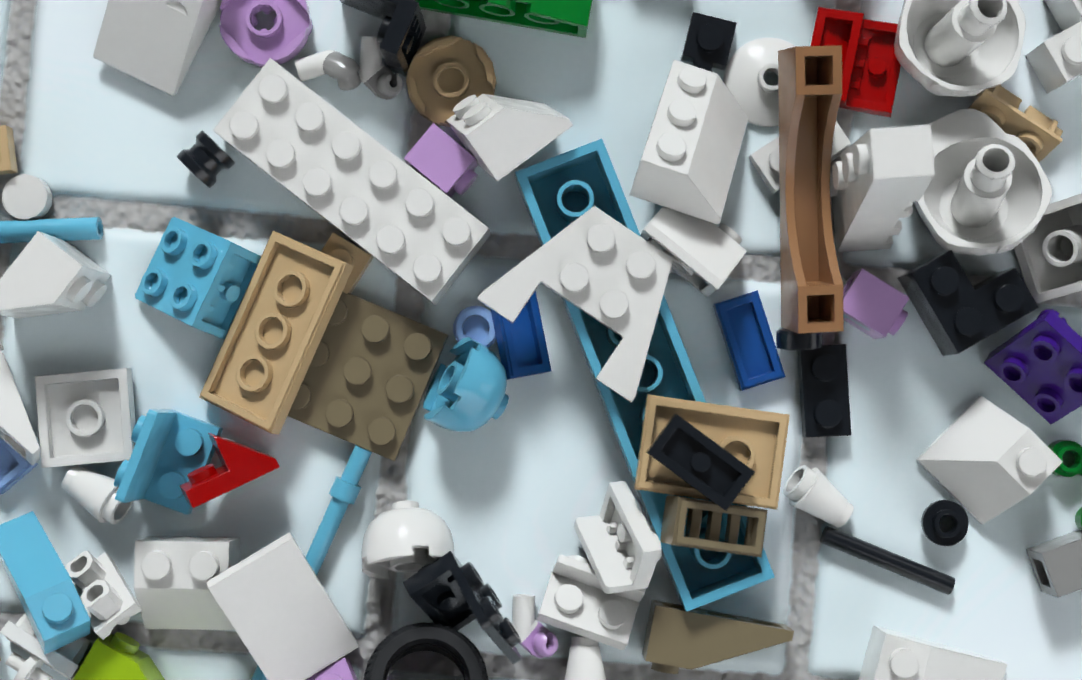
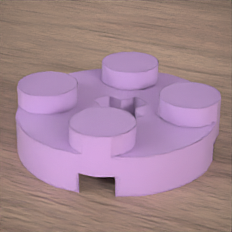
M222 0L221 25L219 24L223 40L237 57L260 68L270 58L279 65L293 59L304 48L308 36L312 32L313 24L306 0ZM263 11V13L268 15L274 11L277 15L273 20L274 27L270 30L264 28L259 31L255 29L259 23L255 17L258 12Z

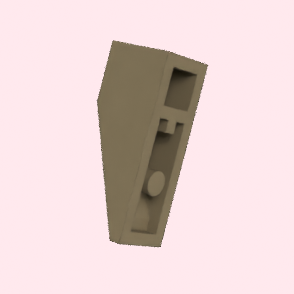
M652 599L642 655L645 661L652 662L651 669L668 674H678L679 668L693 670L792 641L794 631L786 624L695 608L686 612L680 604Z

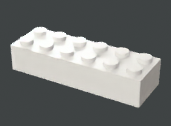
M271 58L213 129L229 145L434 305L439 302L491 235L489 227Z

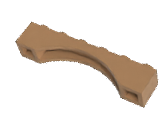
M842 45L796 46L778 51L781 327L798 334L844 331L843 281L838 267L833 239L830 204V168L835 123L842 97Z

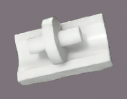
M87 550L66 564L65 569L71 577L89 615L90 624L101 639L104 640L108 637L117 624H126L130 616H134L142 610L114 560L106 552L95 558Z
M26 613L16 624L8 621L0 631L7 640L31 655L27 660L15 652L8 657L5 664L17 671L14 680H52L53 677L41 669L43 663L69 680H73L92 645L89 640L83 637L45 655Z

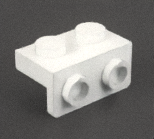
M627 482L609 483L600 514L578 517L575 519L573 527L604 593L612 594L648 588L657 561L661 558L662 549L659 537L656 533H652L644 517L642 504L638 499L634 498Z

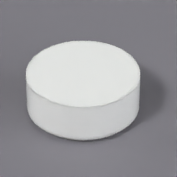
M22 174L13 177L6 183L2 191V203L5 210L11 216L20 220H36L44 217L50 210L52 193L49 186L43 180L32 175Z

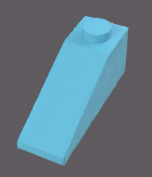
M29 512L1 524L0 559L44 654L46 655L89 635L91 623L89 615L71 577L34 512Z

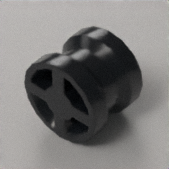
M203 130L196 136V143L190 149H183L177 155V158L209 188L216 183V175L222 169H230L236 163Z

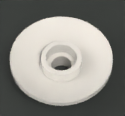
M778 38L755 39L740 47L728 62L724 73V84L747 115L748 123L761 127L779 126L778 84L775 86L766 84L763 75L768 71L778 75V51L796 47L793 44Z

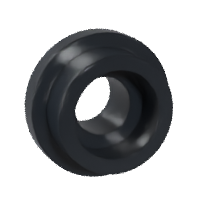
M935 501L922 514L921 527L923 533L931 542L937 545H955L965 537L968 531V516L965 510L953 501ZM944 515H949L953 520V526L949 531L943 532L940 529L939 521Z

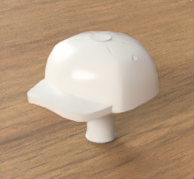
M904 0L896 31L894 54L900 65L929 92L937 96H975L985 89L1000 85L1013 77L1023 48L1026 15L1020 6V0Z
M973 108L956 110L926 124L931 125L935 176L921 199L914 201L925 226L936 242L946 251L952 250L953 253L978 256L1003 253L1023 243L1031 233L1035 232V228L1050 204L1053 194L1050 180L1027 145L1015 135L1005 133L987 114Z

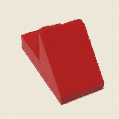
M208 433L222 466L215 469L214 464H208L192 471L187 475L189 481L180 485V488L187 503L192 508H195L280 466L276 458L269 454Z

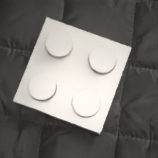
M131 368L35 376L41 468L130 459L136 444L131 441L132 432L136 424Z

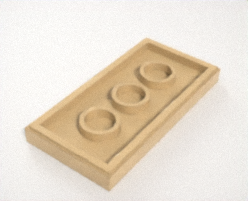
M272 231L199 397L271 434L279 435L354 266L276 231Z

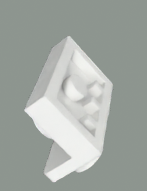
M559 555L552 569L536 620L624 651L628 645L637 609L646 588L606 594L603 592L588 559L578 555Z

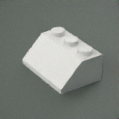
M673 60L629 194L630 196L715 224H719L748 122L747 115L717 73Z

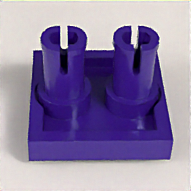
M1046 309L1041 311L1034 322L990 352L984 364L1052 425L1082 406V337L1067 324L1064 317H1059L1060 313L1053 309Z

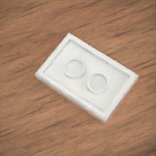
M290 532L206 582L209 591L267 680H306L359 647L355 637Z

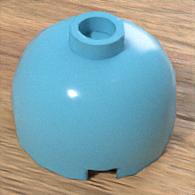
M470 337L462 338L449 351L456 355L452 363L448 367L441 363L436 370L423 402V408L430 412L423 416L426 420L439 427L451 431H474L484 426L491 418L498 419L504 412L509 400V396L505 394L507 376L504 366L494 352Z

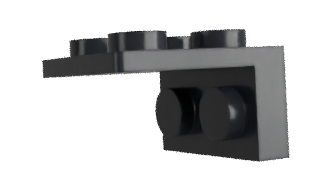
M340 0L341 3L383 20L377 34V42L381 43L379 49L388 68L392 72L406 77L409 66L426 31L419 3L415 0Z

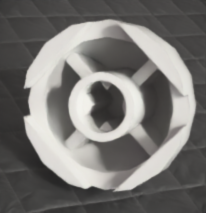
M411 500L395 502L391 505L392 510L382 512L374 518L364 533L361 552L362 572L371 577L389 579V570L404 572V579H408L423 566L433 563L449 551L455 555L451 530L446 522L432 510L419 508L418 502Z

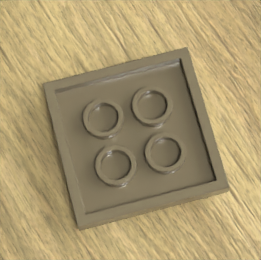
M342 292L288 417L396 461L449 335L360 297Z

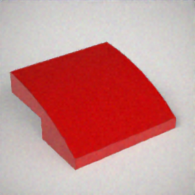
M818 7L811 46L842 45V97L839 107L891 117L901 65L894 54V42L898 24L864 19V13Z

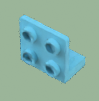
M172 217L142 277L135 298L191 327L225 339L261 256L177 217Z
M149 409L147 415H141L134 426L131 441L136 444L130 459L124 460L116 473L114 486L118 487L115 500L127 503L146 499L180 513L191 514L193 508L187 503L180 485L189 481L187 477L189 473L210 464L215 448L208 433L221 436L223 428L175 410Z

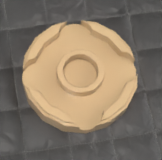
M451 35L435 38L419 48L413 57L406 77L409 98L419 114L435 125L450 128L451 126L446 120L455 114L453 108L459 102L471 95H476L477 97L481 94L494 95L497 84L493 63L484 49L474 42L472 43L469 40L462 39V37Z

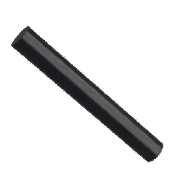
M826 526L822 532L820 543L947 595L954 588L955 578L832 527Z

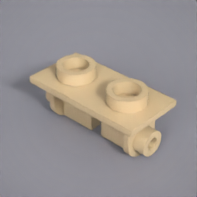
M1001 84L978 93L976 100L967 108H973L987 114L1005 133L1015 135L1021 139L1038 162L1042 161L1063 140L1060 137L1063 130L1057 127L1058 121L1052 120L1031 105L1025 109L1024 113L1018 110L1022 99L1003 88Z

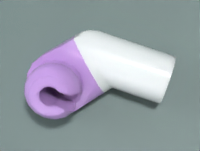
M513 594L512 625L521 638L519 644L535 657L552 656L558 649V639L555 634L535 619V595Z

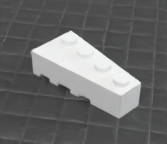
M931 125L869 129L831 162L830 197H832L836 253L891 248L893 245L892 235H899L903 228L902 221L899 219L910 217L913 212L914 201L921 199L935 176Z

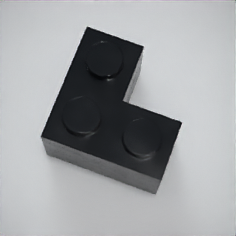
M952 250L939 254L898 277L899 282L943 356L959 354L1039 308L1015 267L997 272L972 286Z

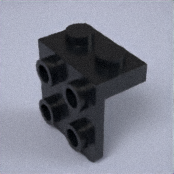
M449 551L433 563L423 566L416 574L403 582L409 596L434 623L447 625L458 631L476 619L484 632L513 664L522 660L515 646L521 642L520 636L507 617L503 619L498 610L502 607L499 598L488 583L484 584L470 561L462 565L456 556Z

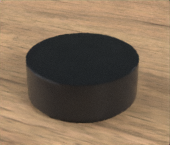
M779 328L776 331V348L809 350L823 347L822 332L798 334L784 328Z

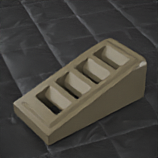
M668 495L665 500L660 540L662 543L675 546L762 557L768 510L731 504L727 511H725L712 501ZM687 508H689V511H688V519H687V526H686V534H685V536H684V529H685ZM703 510L708 511L705 539L699 538ZM727 513L725 540L721 542L719 541L722 514ZM741 516H747L744 545L737 544Z

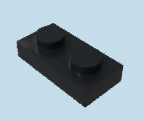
M846 344L823 345V347L817 349L797 350L802 437L851 435Z
M677 414L671 417L646 451L647 454L725 511H727L755 472Z

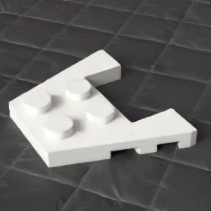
M593 206L482 291L477 299L511 323H514L539 284L545 285L622 337L595 379L627 401L632 402L636 397L673 258L596 206Z

